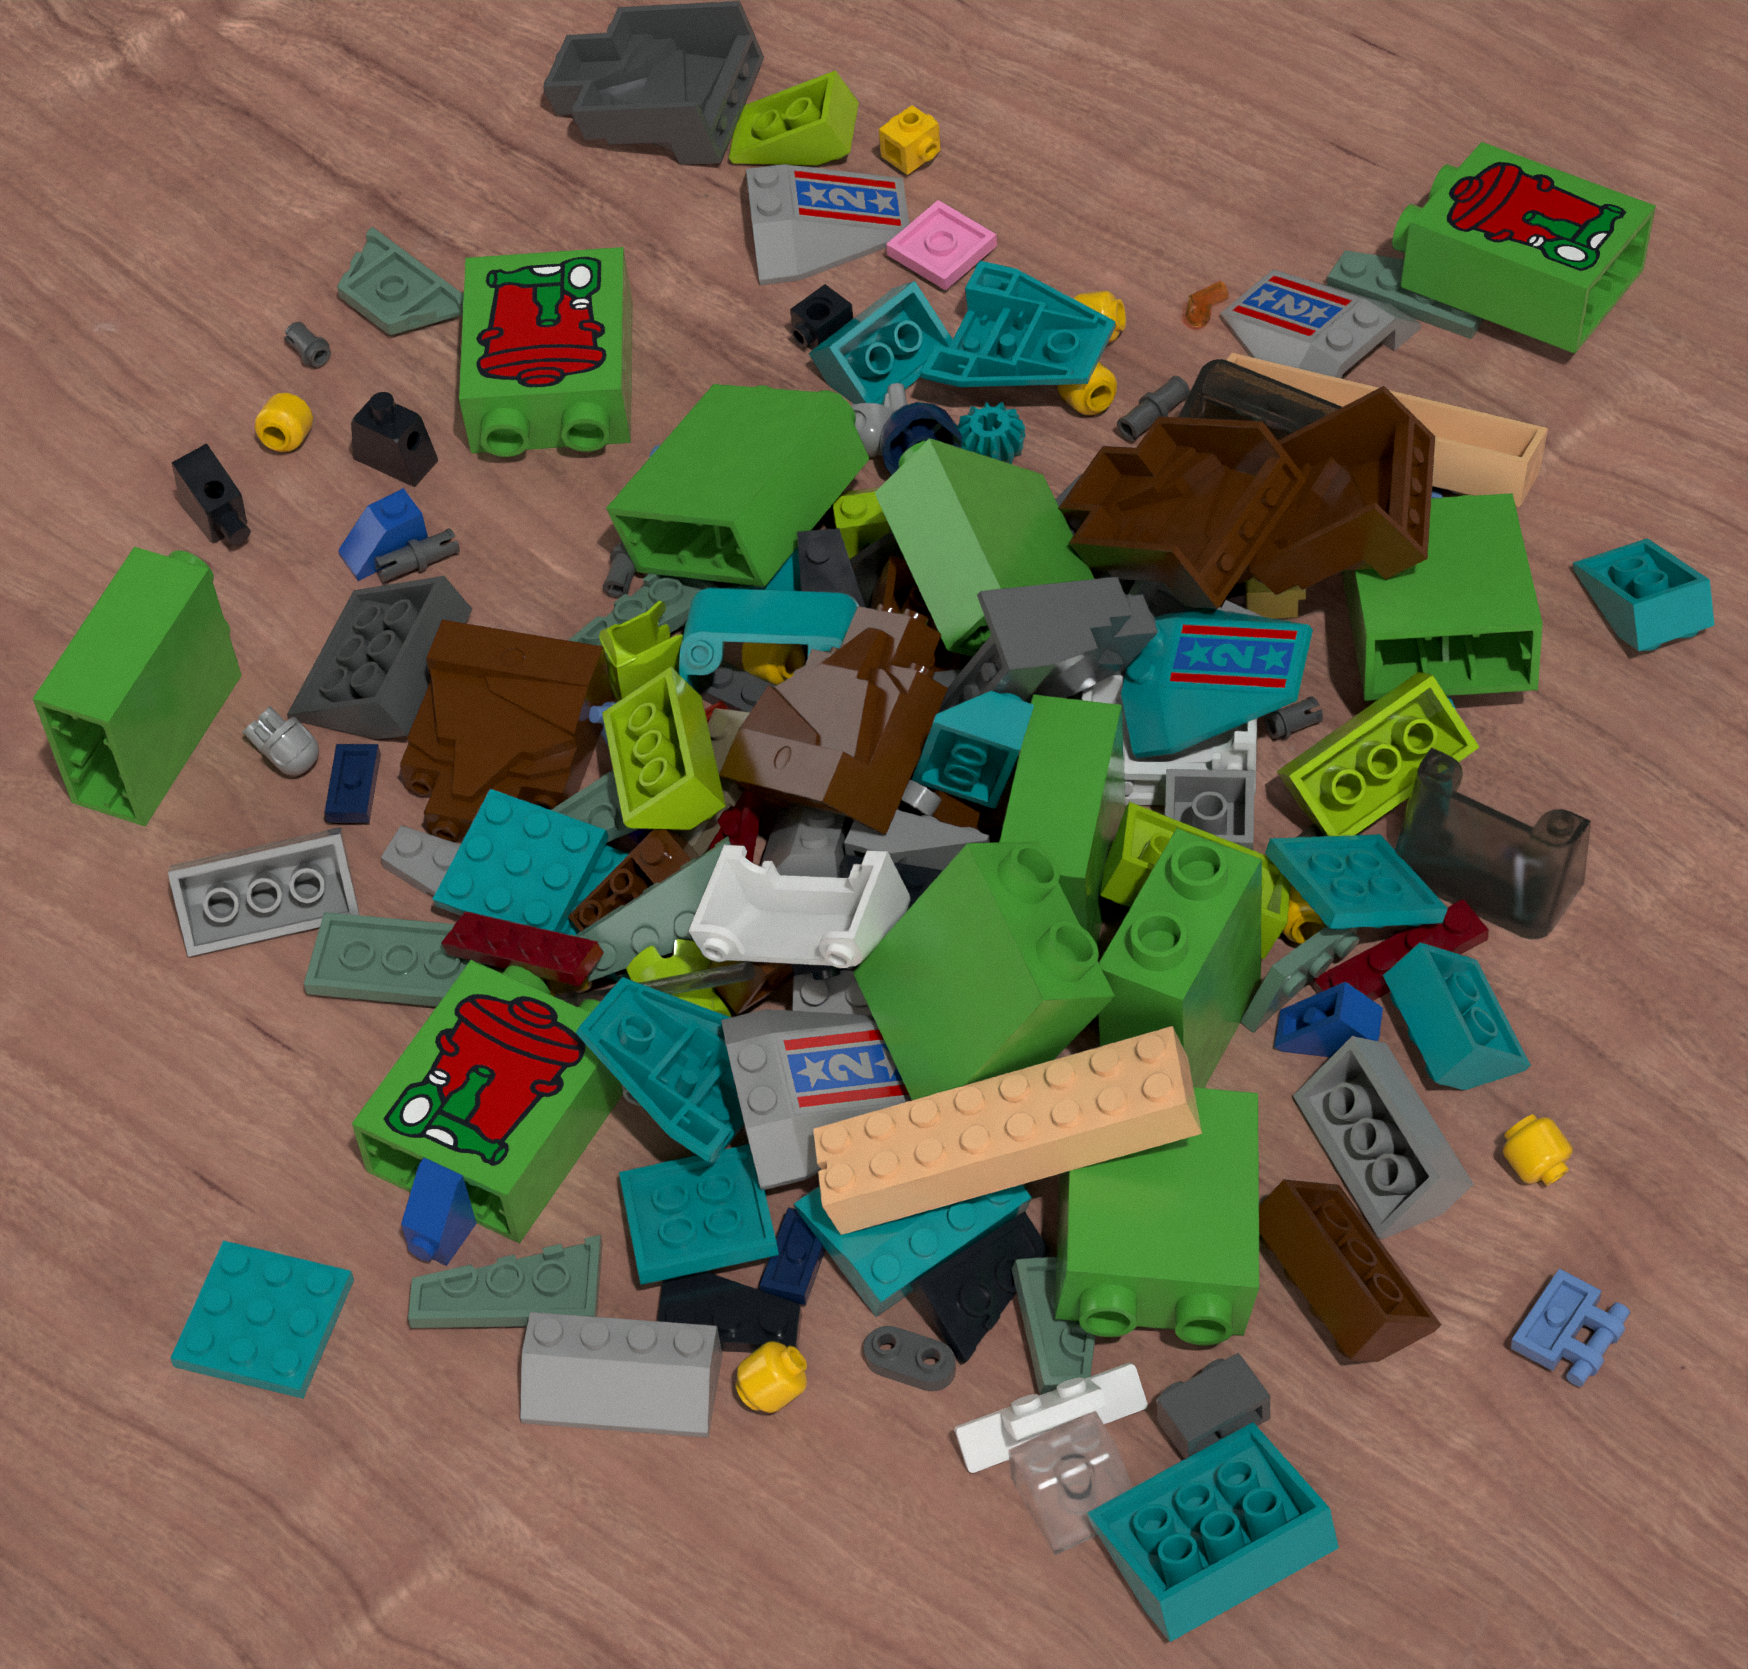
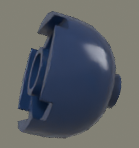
M915 402L904 405L892 413L883 425L880 436L883 461L891 475L899 469V460L906 450L917 443L927 441L929 438L961 448L962 437L960 430L946 410L935 404Z

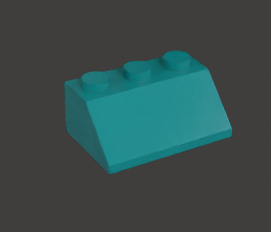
M912 281L892 288L808 354L828 385L853 404H882L885 394L888 393V386L900 383L906 389L921 377V371L935 344L949 347L953 339L917 283Z
M989 691L936 714L912 781L996 809L1020 752L1034 705L1024 702L1020 697L1011 693L1000 694Z
M1420 942L1383 975L1391 991L1390 999L1395 1007L1401 1011L1408 1025L1407 1033L1413 1043L1418 1046L1426 1062L1425 1070L1429 1077L1437 1084L1468 1090L1524 1072L1531 1066L1476 959Z

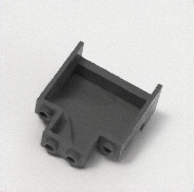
M740 1L618 7L612 22L608 26L607 33L566 35L560 51L556 54V59L549 75L544 81L543 88L544 94L550 101L556 115L572 114L573 120L578 124L585 140L606 139L608 145L652 143L673 151L679 165L721 163L764 60V55Z
M1118 577L980 591L977 597L991 636L964 669L934 672L933 680L948 688L938 713L989 691L1000 694L1011 693L1030 704L1033 695L1066 698L1110 676L1120 675L1158 633L1154 616L1149 611L1143 594L1126 596Z

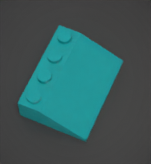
M1021 1184L843 1235L839 1233L822 1206L820 1186L795 1202L794 1208L875 1317H877L914 1291L910 1285L911 1283L1024 1211L1026 1212L1032 1197Z
M1254 1422L1087 1512L1088 1520L1143 1609L1169 1642L1339 1548L1330 1507Z

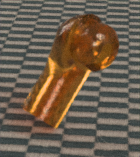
M1220 280L1189 295L1185 310V317L1189 324L1195 327H1202L1209 322L1212 306L1229 298L1226 285Z

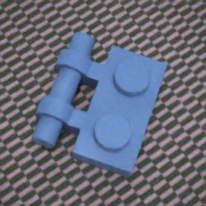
M1559 1268L1513 1336L1511 1349L1554 1371L1562 1357L1573 1363L1572 1368L1566 1375L1568 1381L1575 1386L1582 1387L1588 1377L1596 1375L1603 1365L1604 1359L1602 1356L1609 1345L1617 1343L1624 1333L1625 1326L1623 1324L1630 1315V1311L1625 1305L1617 1302L1612 1305L1608 1313L1597 1308L1596 1306L1601 1298V1290ZM1583 1325L1593 1329L1595 1332L1587 1345L1575 1339Z

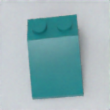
M1648 538L1573 562L1574 572L1617 636L1638 651L1654 650L1660 647L1661 643L1676 638L1693 637L1700 630L1715 626L1710 579Z

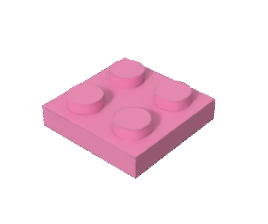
M937 200L886 244V249L889 257L946 291L997 246V234Z

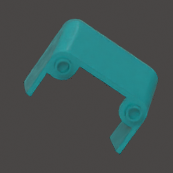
M730 588L703 589L693 597L690 603L680 648L679 675L698 693L699 675L710 674L721 665L724 655V642L808 645V656L811 649L830 652L831 647L840 649L859 605L852 596L837 592Z

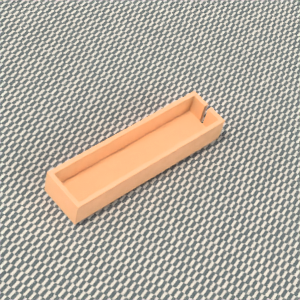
M1231 353L1221 366L1220 371L1218 370L1207 384L1203 419L1263 421L1278 441L1378 389V387ZM1390 391L1436 436L1432 486L1451 490L1452 493L1458 496L1513 493L1515 506H1521L1540 473L1548 428Z
M1173 1026L813 1129L817 1164L821 1168L818 1174L822 1206L841 1235L1202 1134L1188 1057Z

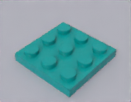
M490 789L432 900L436 907L460 916L467 911L561 933L609 839L608 833L603 828Z
M1381 834L1269 839L1265 854L1330 929L1345 930L1354 927L1383 928L1395 925L1421 926L1422 924L1443 923L1448 908Z
M750 1144L725 1149L715 1163L707 1162L696 1155L619 1172L641 1285L779 1255L765 1190L760 1188Z
M223 1240L170 1357L173 1366L304 1399L354 1282L352 1271Z

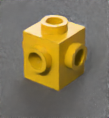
M913 105L900 114L893 116L889 122L878 129L881 157L906 175L913 172L926 161L933 159L941 151L939 123L933 116L923 113Z

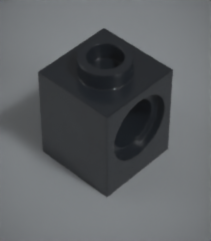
M826 284L790 309L792 336L800 346L808 347L810 350L815 349L853 319L852 304Z

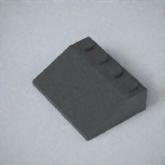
M445 576L353 590L287 716L289 718L295 717L301 723L372 739L407 736L431 681L426 657L442 619L466 623L472 611L471 606Z

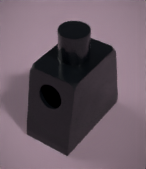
M378 392L374 394L353 417L351 432L354 460L414 488L438 462V457L422 417L418 413L396 404L390 393Z
M206 443L171 462L180 505L210 542L217 543L224 538L231 545H238L244 542L249 537L251 530L246 525L247 518L242 495L208 444Z

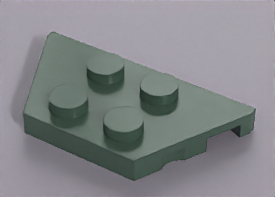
M374 227L367 231L366 245L361 253H355L350 262V269L343 274L337 285L341 299L389 335L463 315L464 294Z

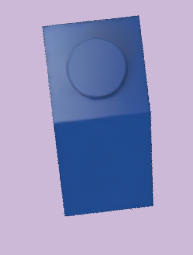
M404 488L365 508L338 550L339 556L357 581L388 567L385 566L376 570L374 557L382 556L405 547L406 541L412 539L420 541L428 538L423 514Z
M1343 982L1281 1009L1274 1047L1281 1052L1331 1058L1352 1036L1378 1041L1383 1007L1347 982Z
M423 1158L417 1169L401 1226L407 1247L414 1256L423 1261H430L432 1259L447 1266L477 1223L463 1175Z

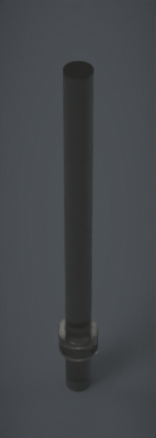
M745 962L638 983L672 995L753 980L755 969L751 962ZM613 987L579 994L574 990L556 993L553 996L578 1007L585 999L601 1002Z

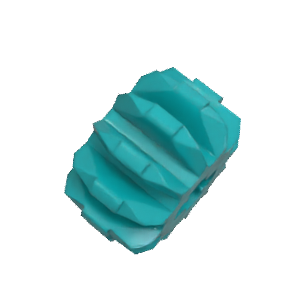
M986 401L983 408L978 409L970 406L968 415L960 416L958 428L962 437V449L1012 464L1014 456L1022 455L1024 438L1026 437L1025 425H1023V420L1019 419L1016 409L1006 410L1003 402L996 407H990Z

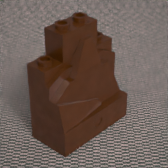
M1382 386L1278 440L1307 481L1237 583L1241 584L1254 577L1258 582L1267 586L1275 595H1278L1296 585L1303 590L1344 570L1374 568L1384 579H1388L1427 560L1436 436L1385 386Z
M1158 416L1136 448L1102 446L1058 509L1077 531L1069 544L1091 571L1108 572L1112 577H1118V579L1164 583L1183 606L1218 609L1307 479L1263 421Z
M881 604L877 605L876 610L858 606L840 649L831 647L830 652L811 649L805 666L796 669L791 678L775 687L767 686L741 727H739L719 776L781 809L787 810L791 802L850 817L866 827L886 835L924 747L934 718L938 714L948 690L946 686L933 680L935 673L928 669L942 634L927 626L929 619L915 611L904 609L901 614L897 610Z
M442 619L426 657L431 681L407 737L408 745L400 762L406 790L414 791L420 795H430L424 810L429 834L454 843H462L490 789L549 810L578 793L603 729L602 723H592L590 721V708L592 706H602L606 702H613L614 698L603 646Z

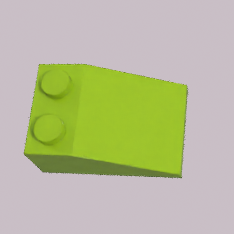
M835 70L746 104L734 130L729 159L734 164L815 166L831 160H839L845 155L850 154L859 102Z

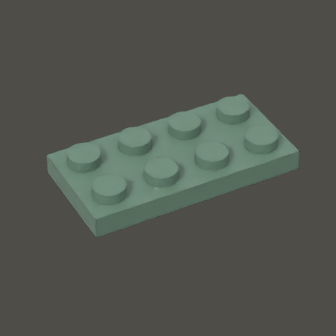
M324 912L305 977L304 987L306 994L437 1007L470 960L448 955L441 945V942L455 924ZM477 962V963L482 964V965H484V966H486V967H488V968L490 967V965H488V964H484V963Z

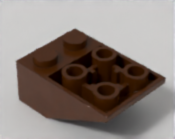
M653 829L568 917L581 932L619 906H625L643 894L644 890L656 882L660 883L693 858L700 856L685 838L671 829ZM623 969L614 974L620 976L627 972V970Z

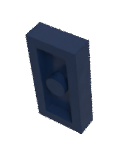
M336 744L324 812L327 822L370 823L381 757L378 744Z
M788 1207L776 1239L779 1255L770 1257L760 1284V1290L806 1305L826 1249L797 1210Z

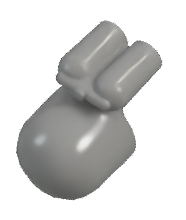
M895 383L888 386V393L885 394L882 404L860 403L851 405L856 415L855 427L869 458L882 455L880 436L883 425L894 411L907 405L903 384Z
M271 706L257 717L258 721L254 720L243 730V733L256 748L286 775L296 776L306 772L312 767L319 756L317 740L295 717L285 721Z

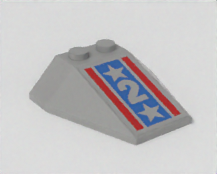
M786 164L746 169L760 285L799 281L885 249L886 244L909 225L903 178Z
M1274 269L1220 313L1222 322L1250 357L1342 379L1343 373L1377 344L1382 343L1395 351L1421 329V323L1391 304Z
M765 1009L721 1020L761 1190L806 1180L821 1170L817 1164L814 1128L912 1101L873 1015Z

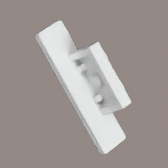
M1126 1363L1085 1379L1074 1378L1057 1385L1056 1390L1042 1395L1032 1394L1013 1401L1010 1407L958 1425L954 1431L966 1468L969 1472L975 1473L1146 1409L1148 1404L1135 1365Z

